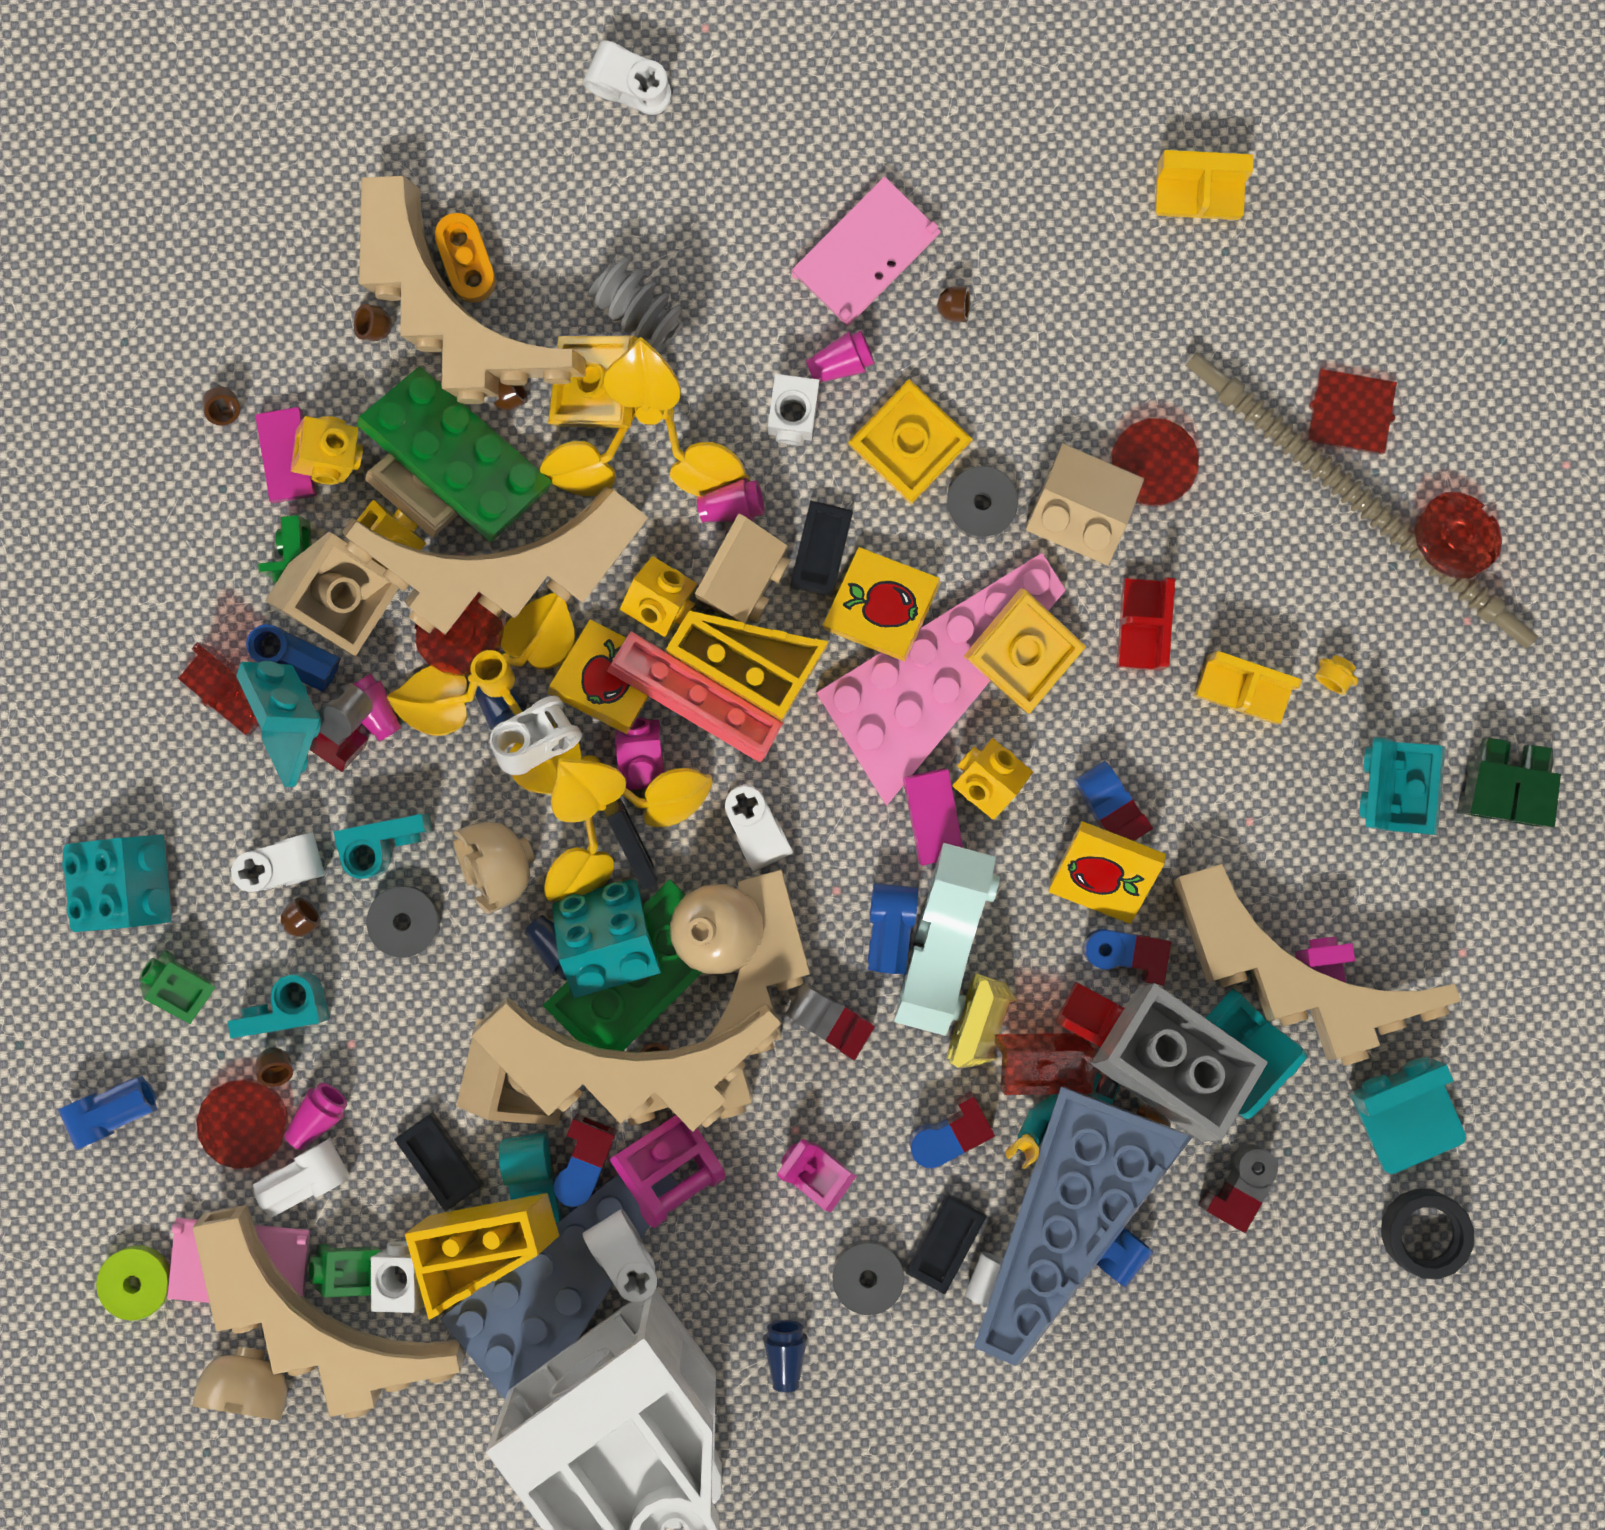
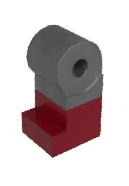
M343 685L337 691L334 698L330 702L325 703L318 711L321 718V727L318 736L313 737L309 750L340 772H343L365 749L369 739L359 732L362 722L370 715L373 709L367 694L354 685Z
M806 983L801 986L785 1013L793 1021L839 1049L841 1053L854 1061L875 1028V1023L872 1020Z
M1254 1144L1243 1145L1234 1152L1231 1159L1232 1171L1219 1194L1215 1195L1206 1190L1198 1204L1208 1213L1245 1234L1278 1173V1163L1275 1157L1269 1151Z

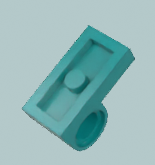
M418 814L333 832L343 870L349 876L356 879H367L380 876L388 869L391 863L389 840L394 839L395 847L422 842L421 833L432 832L433 828L430 814ZM364 845L370 846L375 853V863L368 870L363 869L357 862L358 850Z
M297 972L284 976L274 984L271 990L273 1011L269 1012L268 1004L241 1008L242 1017L227 1022L230 1039L319 1024L329 1020L327 1002L325 1001L321 981L309 972ZM294 982L301 984L306 991V1000L302 1006L294 1004L289 998V988Z
M548 1131L503 1138L499 1144V1165L503 1183L505 1186H509L510 1199L548 1193L555 1222H560L561 1214L559 1201L554 1192L555 1174Z

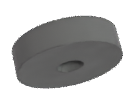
M988 466L973 467L962 472L953 481L946 499L947 513L954 527L962 534L976 539L992 538L1002 533L1013 521L1018 508V494L1013 482L1002 471ZM979 495L986 496L990 501V507L986 510H979L974 504V498Z
M412 886L393 887L382 892L372 902L366 920L367 931L373 944L383 953L399 958L411 957L429 948L438 936L441 923L439 909L432 897L425 891ZM401 913H405L410 917L411 924L407 930H402L397 925V917Z
M875 1240L854 1242L841 1251L833 1266L834 1291L840 1302L855 1313L862 1315L882 1313L892 1307L902 1293L904 1273L901 1261L897 1254L882 1242ZM866 1270L873 1271L877 1275L876 1280L871 1284H864L860 1280L862 1272Z

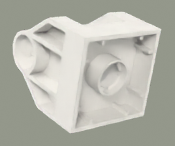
M657 1289L647 1300L642 1302L630 1301L581 1336L568 1348L508 1390L486 1453L543 1530H665V1526L671 1529H680L683 1526L685 1530H720L719 1515L714 1506L722 1493V1462L715 1449L716 1369Z

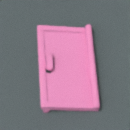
M884 176L792 269V277L797 280L799 279L846 326H849L919 256L941 231L934 221L931 222Z
M177 1217L172 1226L174 1237L167 1299L210 1303L193 1232V1226L199 1219ZM255 1225L258 1237L275 1267L301 1297H304L310 1230Z

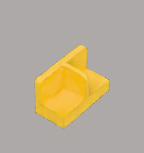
M1164 150L1157 163L1155 214L1157 216L1240 220L1244 215L1245 184L1253 173L1254 154Z
M1215 651L1206 657L1193 697L1279 725L1282 722L1291 692L1300 688L1302 679L1220 651Z

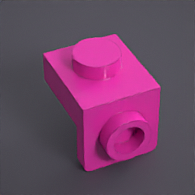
M637 717L628 734L615 729L618 769L625 778L626 788L628 790L647 788L656 777L665 772L660 721L658 719L648 720L643 717Z
M1337 936L1309 940L1310 949L1294 951L1295 958L1308 967L1346 983L1343 963L1355 961L1353 943L1338 945Z
M805 1139L792 1145L786 1151L781 1161L782 1167L777 1173L780 1179L792 1183L818 1206L828 1212L833 1211L857 1177L856 1174L819 1144Z

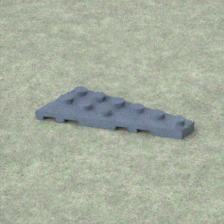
M1061 1087L974 1348L1013 1366L1020 1365L1193 1136L1070 1088Z
M618 1173L593 1192L588 1201L580 1206H576L561 1218L560 1222L556 1223L559 1237L538 1256L496 1281H492L480 1288L466 1299L459 1301L440 1318L504 1399L509 1389L578 1340L613 1285L604 1268L597 1263L590 1252L582 1233L621 1208L632 1221L641 1239L650 1227L643 1219L637 1201ZM670 1173L652 1185L651 1188L659 1198L675 1187L677 1180Z

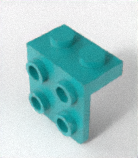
M241 661L236 677L262 729V741L283 786L295 787L300 774L304 773L307 768L308 751L313 737H317L321 727L320 714L315 710L307 694L306 686L301 682L293 665L278 664L272 661H262L260 663Z
M1374 737L1373 745L1367 746L1364 754V772L1370 773L1369 789L1362 792L1360 799V817L1366 819L1367 828L1438 836L1445 746L1402 743L1385 737Z
M164 834L71 843L64 846L62 867L66 883V910L69 926L73 932L172 923Z
M628 879L622 882H614L585 895H569L561 901L554 902L552 905L558 958L574 998L661 973L659 961L647 931L640 888L636 880Z
M1232 989L1207 1015L1206 1019L1268 1062L1238 1113L1244 1119H1250L1297 1072L1298 1068L1307 1059L1308 1054L1298 1043L1266 1021L1243 995Z
M1421 1057L1406 1063L1403 1066L1404 1070L1390 1076L1379 1075L1363 1082L1361 1084L1362 1088L1349 1093L1381 1168L1389 1174L1398 1173L1458 1147L1466 1141V1133L1445 1087L1446 1084L1454 1081L1447 1064L1432 1058L1429 1059V1057Z

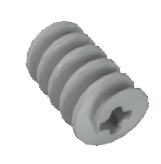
M624 257L603 271L590 287L587 297L596 295L595 304L600 309L609 307V317L613 321L622 319L621 327L626 333L636 330L635 337H642L660 353L676 338L682 329L683 322L680 323L677 320L682 311V306L678 304L667 311L664 307L669 299V295L665 292L654 299L651 295L656 287V283L652 280L642 287L638 285L643 271L637 269L627 275L625 271L630 263V259Z

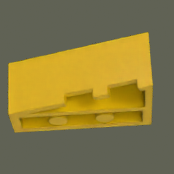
M688 611L668 644L666 651L668 654L783 722L826 651L829 641L802 637L780 630L766 629L739 621Z
M548 1193L429 1215L405 1233L429 1320L460 1300L462 1301L471 1296L480 1288L492 1281H496L538 1256L559 1237Z

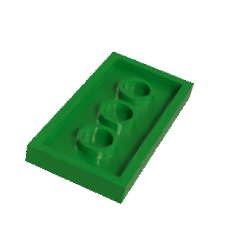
M421 366L416 368L359 416L357 426L422 481L448 506L454 509L457 514L490 543L541 498L551 486L552 481L547 476L541 473L539 469L467 406L457 402V398L454 395L443 390L442 385Z
M671 879L643 905L646 927L659 961L660 974L574 998L570 986L566 982L542 1005L577 1041L600 1049L624 1051L702 973L690 968L677 955L671 942L670 922L674 909L686 895Z

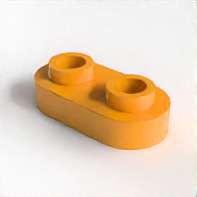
M463 213L448 214L436 226L435 241L449 281L461 299L473 303L481 302L493 293L496 286V275L482 235L474 220ZM459 233L466 234L467 240L463 245L455 246L452 244L455 235ZM478 274L482 277L481 283L478 286L469 287L467 285V280L471 275Z

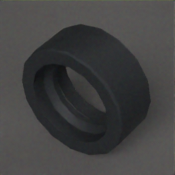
M1414 1189L1400 1194L1388 1205L1382 1218L1381 1238L1386 1252L1400 1267L1422 1279H1441L1455 1274L1467 1263L1474 1248V1228L1469 1214L1458 1202L1433 1189ZM1423 1207L1436 1208L1442 1211L1450 1219L1453 1227V1236L1448 1248L1439 1257L1431 1260L1412 1256L1402 1241V1228L1407 1218L1414 1211Z

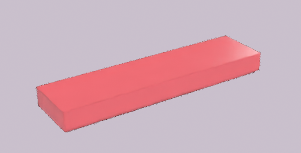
M632 631L628 634L607 672L759 763L766 757L783 725V722Z

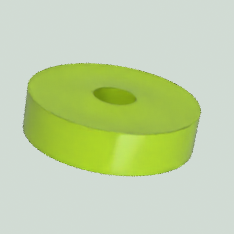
M133 1245L119 1250L111 1255L99 1270L96 1289L101 1304L110 1314L123 1320H141L152 1315L168 1300L170 1265L161 1253L147 1246ZM130 1276L139 1278L141 1282L139 1290L133 1289L130 1286Z

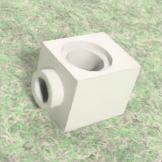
M775 374L768 421V435L776 436V442L798 446L802 445L803 440L812 441L819 394L818 379ZM796 402L804 407L806 413L801 420L790 422L782 417L781 409L788 403Z
M407 1241L388 1243L387 1249L371 1257V1312L415 1313L425 1305ZM395 1266L405 1271L407 1276L406 1285L397 1280Z

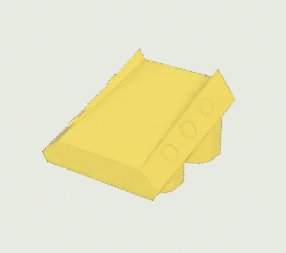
M977 973L973 975L966 993L961 1020L956 1022L946 1058L950 1059V1064L955 1065L957 1068L979 1066L997 1060L993 1051L1010 1002L1018 1001L1005 982Z

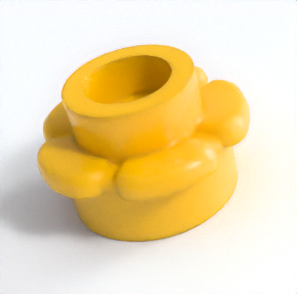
M1333 655L1331 659H1320V668L1315 674V678L1327 689L1345 695L1351 685L1356 686L1358 684V678L1353 675L1356 667L1347 659L1338 655Z

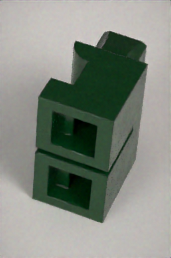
M1482 738L1476 761H1468L1466 765L1468 779L1465 794L1459 798L1457 814L1534 827L1555 828L1561 774L1552 772L1553 748L1524 745L1521 765L1518 767L1508 765L1510 741Z

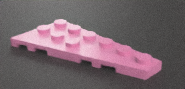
M1043 553L921 627L906 662L884 653H879L816 692L886 806L903 787L902 777L913 775L990 682L988 678L963 657L964 654L1020 588L1027 590L1048 611L1065 592L1064 586Z

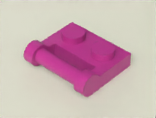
M677 1115L609 1159L637 1201L643 1219L653 1228L666 1221L669 1212L708 1185L715 1187L726 1178L722 1165L699 1130L695 1129L692 1132ZM694 1158L698 1165V1171L658 1198L651 1186Z

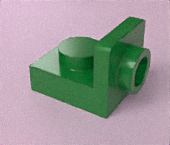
M299 515L281 517V529L276 531V547L279 555L283 556L284 561L258 563L259 573L272 577L273 583L278 581L287 565L312 545L310 521Z
M164 950L158 959L151 958L139 977V981L142 982L140 988L144 1000L188 1024L192 1023L216 988L213 981L175 961L174 955L167 950Z
M317 1244L316 1257H311L309 1261L310 1284H315V1289L324 1298L371 1295V1257L381 1252V1250L376 1246L331 1248L327 1244Z

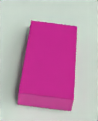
M295 407L255 414L269 501L274 504L317 496L315 482L311 479L312 476L291 472L296 429L304 418L302 409Z
M943 768L902 777L919 864L923 866L937 863L943 843L963 848L949 770Z

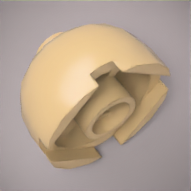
M483 821L454 831L453 834L459 838L454 840L453 843L462 874L468 886L473 884L482 893V895L474 899L484 913L490 914L515 902L524 893L530 879L528 864L535 861L533 850L525 837L518 839L509 827L497 822Z
M728 884L704 885L685 895L675 907L670 922L671 942L677 955L690 968L706 974L731 973L747 965L752 959L751 957L755 953L757 945L761 944L763 938L762 916L755 901L749 895H744L734 886Z
M238 1346L236 1355L220 1356L210 1362L204 1369L195 1388L192 1407L281 1421L287 1399L285 1376L283 1373L273 1375L271 1363L263 1360L265 1351Z

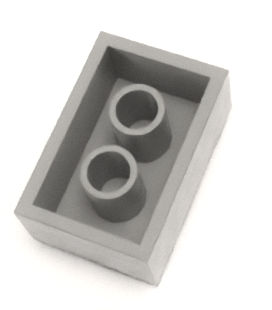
M1153 983L1136 989L1091 1062V1065L1200 1141L1207 1142L1223 1140L1268 1062L1163 988Z

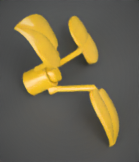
M642 337L637 339L627 352L612 362L607 368L604 375V388L614 401L625 407L633 408L631 423L634 417L647 425H655L662 419L666 420L672 453L679 460L671 466L670 477L682 490L696 496H704L707 493L744 478L750 482L751 477L746 473L738 456L721 444L698 442L690 445L685 452L681 450L674 422L675 410L673 409L681 396L680 382L665 359ZM619 428L608 450L601 455L594 445L586 441L564 443L553 449L543 459L540 472L547 476L553 485L569 493L580 496H597L604 487L611 489L615 483L616 472L607 462L611 461L629 428Z
M551 593L524 606L516 618L511 617L501 633L500 643L505 653L502 655L494 650H486L479 653L471 663V675L468 677L470 682L469 688L468 682L460 670L452 665L436 664L420 670L400 688L388 694L389 704L409 726L432 736L448 735L463 727L468 718L465 703L474 700L478 686L490 697L502 696L516 716L522 710L510 693L515 683V675L510 666L522 667L528 661L534 668L550 669L565 661L576 639L575 628L567 602L557 594ZM578 742L569 751L548 759L530 769L527 773L511 776L518 785L530 792L552 795L557 777L558 759L582 760L580 744ZM515 743L510 753L521 749L523 744Z
M583 756L582 760L558 759L557 777L551 796V809L554 815L561 821L573 823L585 821L589 844L586 850L579 847L570 848L554 861L547 873L544 885V894L549 902H556L573 894L585 895L597 888L603 887L610 879L614 870V861L611 855L605 851L596 852L598 850V841L592 816L598 809L603 811L606 809V805L624 796L636 807L645 808L643 820L648 826H672L690 817L703 804L712 786L713 777L711 774H703L691 768L668 770L660 774L648 785L645 798H639L626 788L625 778L618 769L601 763L596 756Z

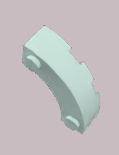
M943 843L914 938V943L921 944L922 947L914 946L904 977L894 1022L945 1036L952 1020L960 1022L966 995L959 994L972 942L985 902H994L999 886L1000 876L993 875L995 856Z

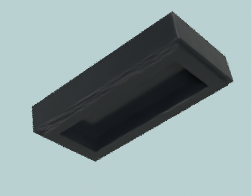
M810 500L790 588L833 598L853 510Z
M620 797L606 805L605 815L642 889L646 890L657 885L658 877L654 863Z
M434 1112L428 1114L394 1139L445 1212L484 1184Z
M947 1192L905 1270L906 1274L946 1294L986 1220L987 1214Z

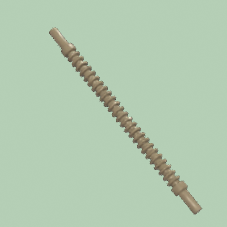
M1198 352L1188 361L1185 366L1219 393L1217 398L1227 407L1230 405L1236 407L1234 410L1235 414L1244 413L1245 422L1252 420L1255 423L1254 430L1263 429L1265 431L1263 435L1265 439L1271 436L1274 439L1273 445L1275 447L1282 445L1284 447V455H1287L1289 452L1294 455L1292 461L1294 463L1301 461L1304 464L1302 467L1303 471L1311 469L1313 471V479L1322 478V487L1330 485L1333 488L1331 491L1332 495L1339 493L1343 496L1341 499L1342 503L1351 502V511L1360 510L1362 512L1361 519L1370 518V526L1372 528L1379 526L1381 528V536L1389 534L1391 536V544L1400 543L1399 550L1401 552L1408 550L1410 552V560L1417 558L1420 560V568L1429 567V576L1438 575L1440 577L1438 582L1441 585L1445 582L1448 583V591L1450 593L1457 591L1459 593V601L1467 599L1469 601L1468 608L1476 607L1478 609L1477 616L1484 622H1494L1525 649L1535 642L1538 635L1504 608L1506 603L1497 594L1491 596L1487 594L1489 591L1487 586L1483 588L1478 587L1479 580L1477 578L1470 580L1468 578V570L1460 572L1458 570V562L1449 563V554L1441 556L1438 553L1440 551L1439 546L1430 547L1428 545L1430 543L1429 538L1422 540L1419 537L1420 530L1411 531L1409 529L1411 525L1409 521L1402 523L1399 520L1401 518L1399 513L1395 515L1390 513V505L1382 507L1380 505V497L1371 498V489L1363 491L1360 488L1362 485L1361 481L1352 482L1350 480L1352 477L1351 473L1344 475L1341 472L1342 465L1333 466L1331 464V456L1326 459L1321 456L1323 450L1321 448L1314 450L1311 447L1313 445L1312 440L1304 442L1302 440V432L1293 433V424L1285 426L1282 423L1284 420L1283 416L1276 418L1272 415L1274 412L1273 408L1264 409V400L1255 401L1253 399L1254 392L1251 391L1247 394L1244 391L1245 385L1236 377L1229 379Z

